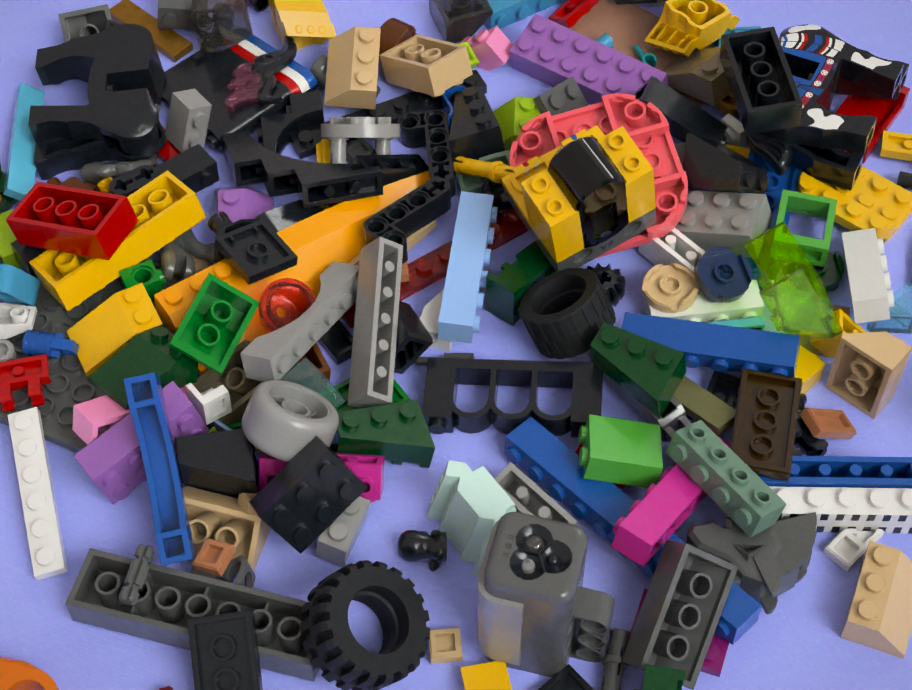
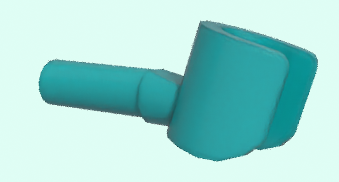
M639 45L633 47L641 62L648 63L652 67L656 66L657 57L654 54H645Z

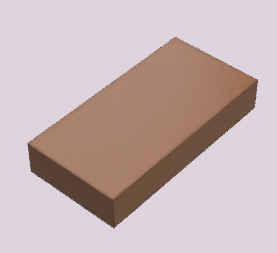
M805 408L799 414L814 438L851 439L857 434L843 410Z

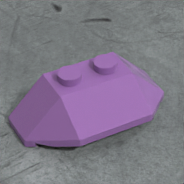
M249 186L224 187L218 190V216L219 212L223 211L232 222L241 219H255L261 213L274 209L273 197H269L268 194Z

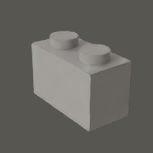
M195 88L173 92L165 134L167 139L180 153L197 144H200L203 148L205 145L212 105Z
M359 496L320 534L317 540L316 557L340 567L345 566L368 517L370 500Z

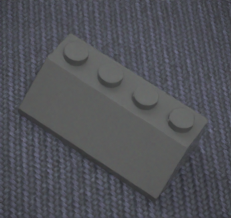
M667 539L621 662L643 671L645 664L686 670L683 687L694 690L738 566L687 543Z

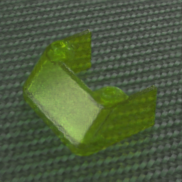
M784 221L744 243L745 248L761 273V276L757 278L764 290L760 291L759 294L773 314L770 316V319L778 332L783 330L786 334L832 339L843 333L823 282Z

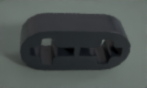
M151 165L137 167L114 178L109 184L110 193L128 197L158 177V171Z

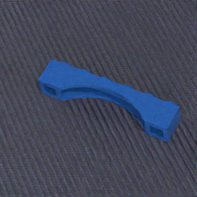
M153 372L125 378L123 380L129 410L136 430L149 488L154 532L161 566L195 559L196 552L160 376Z

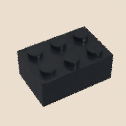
M316 435L249 502L259 518L301 554L368 487L356 472Z

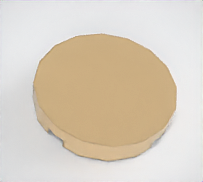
M662 263L650 268L643 277L642 295L653 309L663 313L674 314L683 312L693 306L698 297L699 287L691 270L678 263H670V265L662 266Z

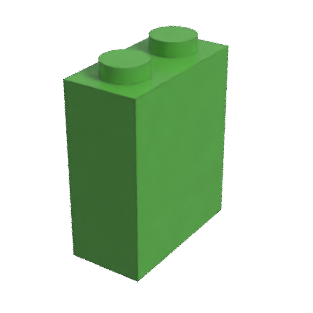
M589 414L586 425H581L578 435V443L583 444L579 453V465L583 466V479L649 488L653 483L657 485L663 470L660 425Z

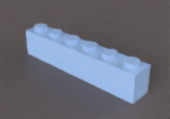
M461 191L438 320L437 339L472 343L473 332L479 333L481 315H476L477 309H483L484 293L480 292V288H486L488 271L483 269L484 265H490L491 249H487V244H493L495 228L490 227L491 223H496L498 207L493 206L494 195Z

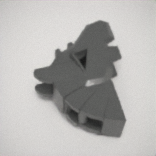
M816 512L777 521L775 525L751 538L730 517L724 518L725 527L719 526L713 520L690 526L686 543L738 566L733 582L750 596L757 598L764 612L771 614L776 608L777 596L795 587V584L801 581L807 574L817 533Z

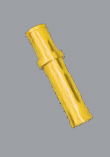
M458 156L455 159L463 163H453V169L456 173L489 178L495 183H501V178L512 173V169L515 168L514 166L503 164L502 161L487 162Z

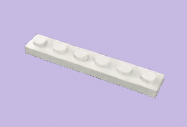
M37 407L8 414L33 574L38 581L68 572L42 420Z

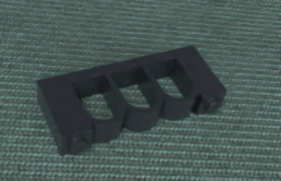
M428 357L422 413L429 432L433 434L453 433L454 427L465 433H480L488 429L491 424L501 433L509 434L529 417H532L554 436H562L571 431V437L578 438L581 425H586L589 414L602 416L603 371L594 363ZM458 384L490 385L489 398L484 408L471 413L458 409L456 407ZM498 386L531 387L529 405L524 411L517 414H507L497 408ZM539 387L572 388L570 408L566 412L555 416L541 412L537 407Z

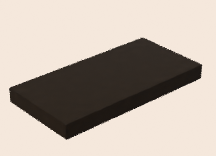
M742 369L730 449L758 476L789 481L802 379Z

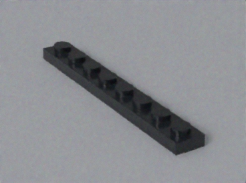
M473 70V75L464 79V82L460 84L466 88L480 85L484 94L487 93V85L477 70ZM413 91L376 104V109H362L342 117H391V123L398 124L399 117L405 113L433 109L440 110L443 107L441 96L431 97L428 94ZM453 93L450 97V101L453 103L455 100V93ZM320 124L289 135L290 143L300 159L316 154V144L321 142L322 139H327L321 137ZM349 138V140H346V143L358 138Z

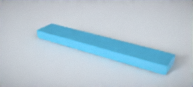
M22 82L17 88L3 195L20 201L34 186L36 166L34 164L36 142L28 126L30 106H43L45 91Z

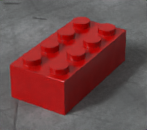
M36 182L7 217L6 221L21 245L110 260L138 223V218L127 196Z

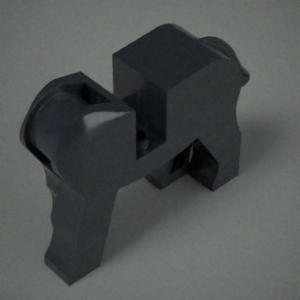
M107 20L102 32L77 37L60 45L37 49L35 69L42 85H58L73 79L87 82L89 102L88 105L30 106L28 126L36 142L34 164L42 180H49L65 171L82 169L84 165L93 162L109 160L130 162L149 159L165 146L167 136L159 121V114L155 104L161 105L165 72L152 34L147 28L137 24H120L113 20Z

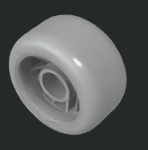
M269 380L259 384L252 392L242 417V430L246 438L262 452L285 462H290L316 435L330 447L339 425L338 413L331 402L308 387L284 380Z

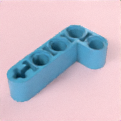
M0 264V300L10 304L35 307L41 281L17 267Z

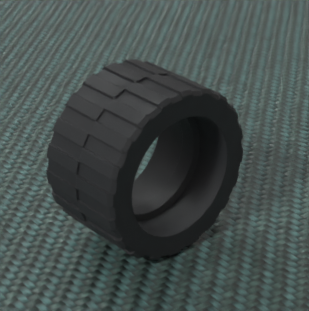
M568 268L542 278L524 294L518 308L520 317L540 354L551 359L572 358L586 353L591 349L590 344L602 324L605 322L614 325L616 321L614 309L598 276L591 270L583 268Z

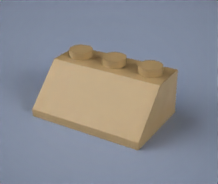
M354 26L329 40L324 106L376 109L381 28Z
M887 331L843 334L840 338L825 388L872 419H875L894 397L912 347Z
M190 486L183 488L196 556L206 538L228 543L236 549L232 559L240 555L244 556L254 571L268 538L270 526L259 518L258 515H247L237 504V498Z
M870 540L861 562L840 638L904 659L912 630V561L901 550Z

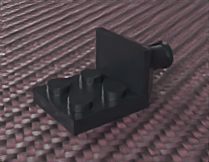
M223 211L219 212V216L215 213L209 219L208 227L216 234L214 264L227 259L249 285L297 265L298 256L264 219H241L232 222Z

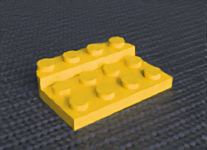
M864 166L861 167V172L851 191L817 180L802 172L798 181L797 192L837 200L834 222L850 231L875 228L877 239L883 238L884 242L890 240L912 214V192Z

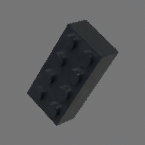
M775 27L721 35L720 60L745 134L751 135L799 127L803 103Z

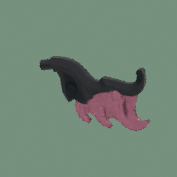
M292 37L284 39L285 46L281 50L260 55L254 58V62L243 64L232 72L233 77L236 78L229 82L227 88L228 91L235 87L236 89L225 99V105L228 110L235 111L234 106L245 101H259L266 105L283 103L281 94L275 96L270 94L277 82L275 74L289 66L296 56L297 46Z

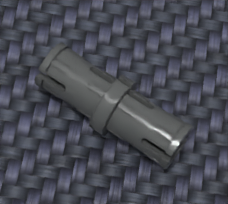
M610 629L607 654L604 655L602 660L604 673L600 690H621L623 673L628 667V664L621 662L631 635L625 629Z

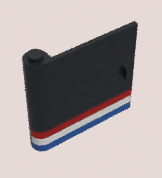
M238 26L165 71L162 100L170 105L173 92L195 88L212 105L205 141L213 151L222 152L224 151L222 134L246 130L249 133L262 126L261 116L278 115L286 110V105H291L290 94L313 92L318 89V83L310 70L293 60L289 66L275 74L277 82L270 94L271 96L281 94L283 103L271 105L260 103L257 94L263 83L261 79L251 72V66L254 63V58L279 50L241 26Z

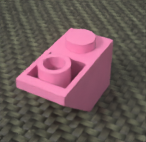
M498 26L489 30L483 29L472 38L467 36L460 42H468L480 62L476 67L487 71L506 64L510 58L509 50L513 46Z

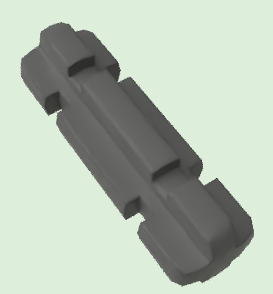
M143 544L137 546L134 554L136 558L132 560L124 580L126 585L121 588L119 594L122 604L134 606L137 603L140 595L138 591L142 590L150 568L148 564H151L155 554L151 546Z

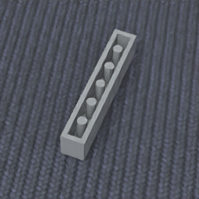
M383 237L373 240L362 247L360 251L347 404L358 409L392 403L403 245Z

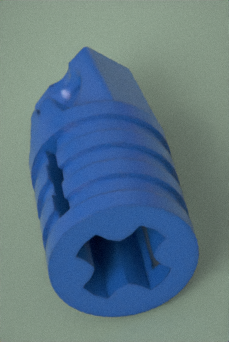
M27 330L22 341V350L24 355L27 356L47 354L48 358L60 359V355L77 356L79 345L74 340L65 339L64 334Z

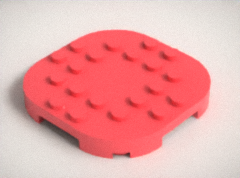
M615 93L601 96L602 102L551 116L550 111L542 113L531 119L521 128L522 132L517 140L513 141L510 150V166L515 167L535 156L539 158L561 145L562 141L583 129L587 131L598 125L603 134L607 135L621 126L625 128L654 169L657 224L598 257L651 243L652 239L664 237L677 226L687 207L686 171H683L672 140L668 121L651 102L646 104L637 100L636 96L631 94Z

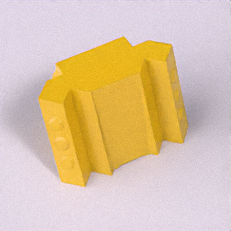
M268 0L272 23L282 46H285L284 39L286 37L294 39L297 50L311 44H322L336 37L334 26L330 23L328 12L322 0Z
M668 0L664 4L658 23L644 41L655 48H661L667 52L671 51L674 54L689 57L694 49L701 50L720 39L726 30L732 31L741 19L735 15L731 16L732 12L728 10L727 6L716 0Z

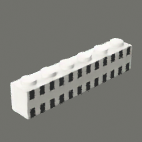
M769 486L786 503L777 521L816 512L817 532L840 533L844 528L857 529V531L882 529L885 533L912 534V488Z

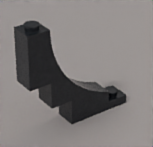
M248 130L222 134L224 158L237 187L263 182L269 197L297 193L303 208L383 195L382 170L380 166L352 170L349 163L332 164L298 160L280 155L263 147L250 135Z

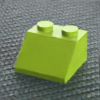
M514 97L493 111L500 125L505 151L511 150L513 141H516L522 132L521 128L531 119L541 114L533 100L536 97Z

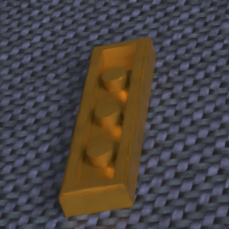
M122 0L109 9L111 18L117 23L137 24L147 28L152 34L157 51L175 63L193 50V44L172 29L158 28V19L130 0Z

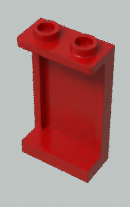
M903 86L897 100L848 95L835 112L847 116L871 115L877 117L874 135L864 153L862 163L866 162L881 141L883 130L888 131L905 107L910 88ZM838 149L843 152L853 153L851 151Z

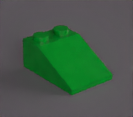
M209 273L188 306L169 346L221 375L260 302Z

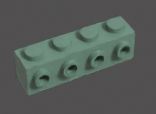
M702 420L675 431L666 453L750 538L776 524L786 503Z

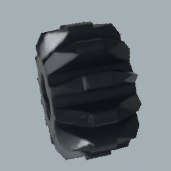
M599 262L595 268L587 266V269L598 276L611 305L616 307L619 300H622L625 294L626 281L625 277L621 276L620 269L612 270L610 263L606 267H602Z

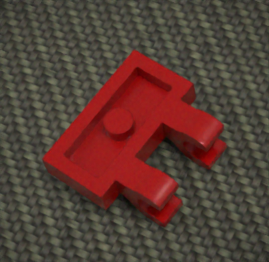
M47 354L0 362V403H2L3 412L15 410L13 390L28 388L29 398H32L33 407L45 405L42 385L51 383Z

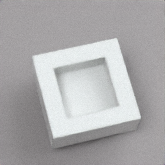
M728 113L721 119V122L728 126L724 134L727 136L726 142L743 147L747 141L743 125Z

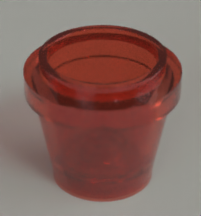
M282 278L272 282L264 289L259 299L258 308L261 324L266 330L273 332L291 323L306 312L316 301L313 292L306 284L293 278ZM278 308L285 311L284 318L277 315L276 311Z

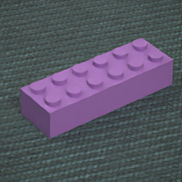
M536 13L509 50L513 69L551 87L573 76L590 105L602 102L601 96L607 94L623 93L635 95L636 91L651 76L668 86L666 72Z

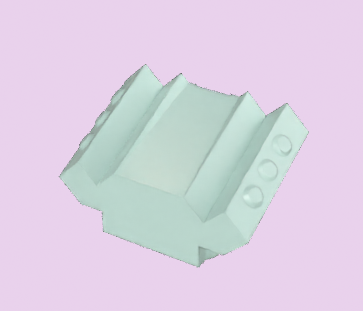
M448 460L444 472L440 476L439 483L435 487L434 494L431 496L426 518L440 521L438 530L446 532L447 539L460 555L459 560L473 562L471 575L479 576L494 524L504 514L517 511L515 503L484 466L472 471L465 462Z

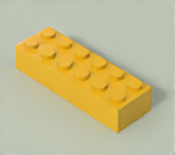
M167 170L127 197L138 218V223L110 260L48 249L29 263L41 281L42 286L69 311L120 276L119 271L137 265L144 259L149 258L153 253L205 219V213L196 193Z

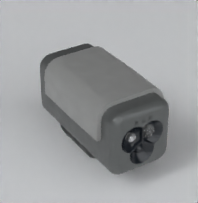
M520 512L506 513L494 524L478 576L477 641L480 651L489 662L501 661L505 662L509 668L553 677L567 666L570 657L594 663L603 660L610 634L615 600L605 592L583 587L588 538L581 527Z

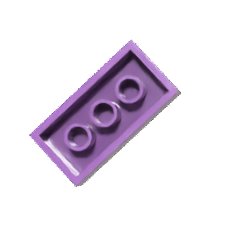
M174 381L162 389L174 450H177V437L206 434L210 431L194 405ZM131 413L74 455L93 482L113 505L119 500L127 498L132 490L147 481Z

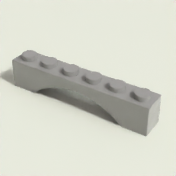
M334 261L320 275V292L316 301L306 312L286 326L256 337L240 353L246 378L263 382L280 380L356 302L359 266Z

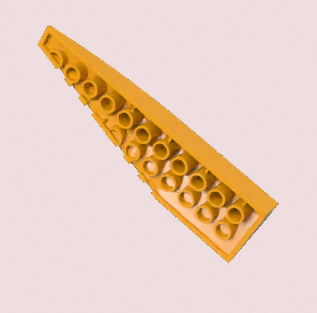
M429 171L383 186V195L344 201L277 232L280 238L298 256L296 266L249 285L228 260L224 259L155 294V309L162 323L173 334L175 333L197 290L207 275L211 273L260 302L238 345L245 339L252 342L258 336L286 326L299 318L316 301L321 287L320 275L334 261L348 264L360 254L361 248L366 246L364 222L369 217L429 181ZM198 363V372L200 373V375L205 373L209 369L204 365Z

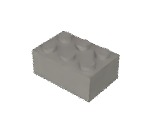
M688 190V202L685 213L675 228L705 252L713 247L724 246L731 248L730 252L735 253L737 256L741 254L744 257L757 258L773 216L766 194Z

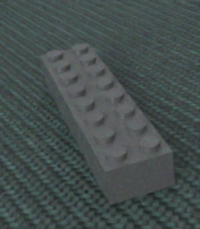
M90 548L65 603L73 621L190 650L187 619L254 610L260 667L262 669L313 682L319 670V667L315 669L311 664L310 660L313 658L309 651L305 652L302 642L306 641L305 634L300 633V623L305 621V617H302L301 612L303 605L307 601L151 563L148 564L150 568L142 590L138 591L140 595L137 603L134 606L125 605L120 602L119 594L121 588L126 585L124 580L133 559Z

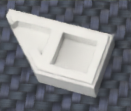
M844 528L824 548L823 553L848 572L864 556L869 541L878 542L883 537L885 531L882 529L857 531V529Z

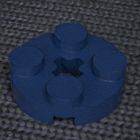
M718 246L708 249L694 267L696 283L704 293L705 298L711 302H733L738 300L747 291L752 281L753 273L749 262L743 255L739 254L737 256L735 253L730 252L731 248ZM719 269L723 273L729 274L727 279H723L718 275Z

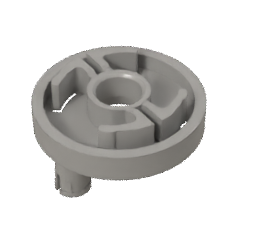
M330 117V124H320L321 137L330 140V163L347 164L346 140H349V138H372V140H375V155H391V140H393V137H400V124L391 123V117Z

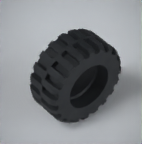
M363 560L342 567L321 580L318 586L313 588L308 594L307 600L309 602L303 605L301 615L305 617V621L300 623V633L305 634L306 641L302 642L305 652H310L313 658L310 662L315 669L319 667L323 671L321 676L328 682L337 681L336 687L342 690H349L351 688L352 690H380L407 677L408 673L415 671L420 665V658L425 656L428 645L424 642L430 639V628L426 627V622L430 619L428 610L424 611L422 605L425 601L421 593L417 594L413 589L415 584L409 578H402L403 573L395 567L387 569L388 565L379 561L372 563L369 560ZM351 600L365 604L377 616L383 633L379 654L366 650L354 638L348 623V609Z

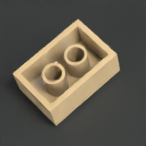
M419 34L379 55L387 83L428 94L431 97L443 95L445 90L462 84L464 79L473 75L466 46Z

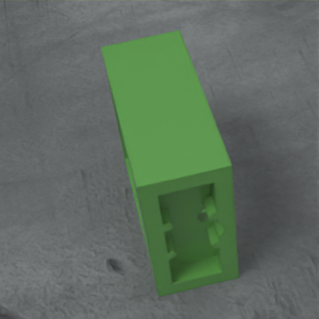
M783 189L769 256L824 267L830 248L837 200ZM785 212L826 219L823 239L782 232Z

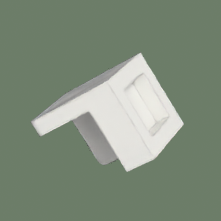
M192 383L185 385L187 398L194 405L206 425L232 412L229 391L224 385L215 389L210 388L202 393Z

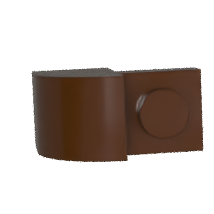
M390 18L380 27L379 55L416 35L417 29L414 28L415 26L397 18Z

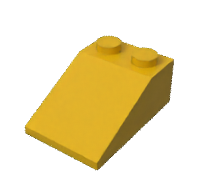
M143 283L113 294L66 332L69 339L74 340L79 345L77 356L86 376H89L138 334L154 327L163 326V323Z

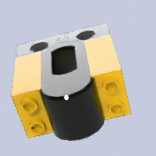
M598 125L587 131L583 129L562 141L561 145L539 158L537 156L512 169V173L501 178L505 196L555 272L568 268H579L657 224L654 169L623 126L607 135L603 134Z

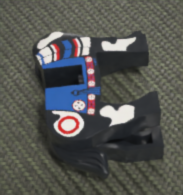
M802 24L788 27L780 33L779 41L803 103L800 126L747 135V144L779 176L787 171L789 165H792L817 180L851 191L861 172L864 153L874 135L877 117L871 115L847 116L829 111L834 94L897 100L906 82L909 64L883 59L871 54L869 51L856 48L819 25ZM838 149L851 151L853 153L843 152Z

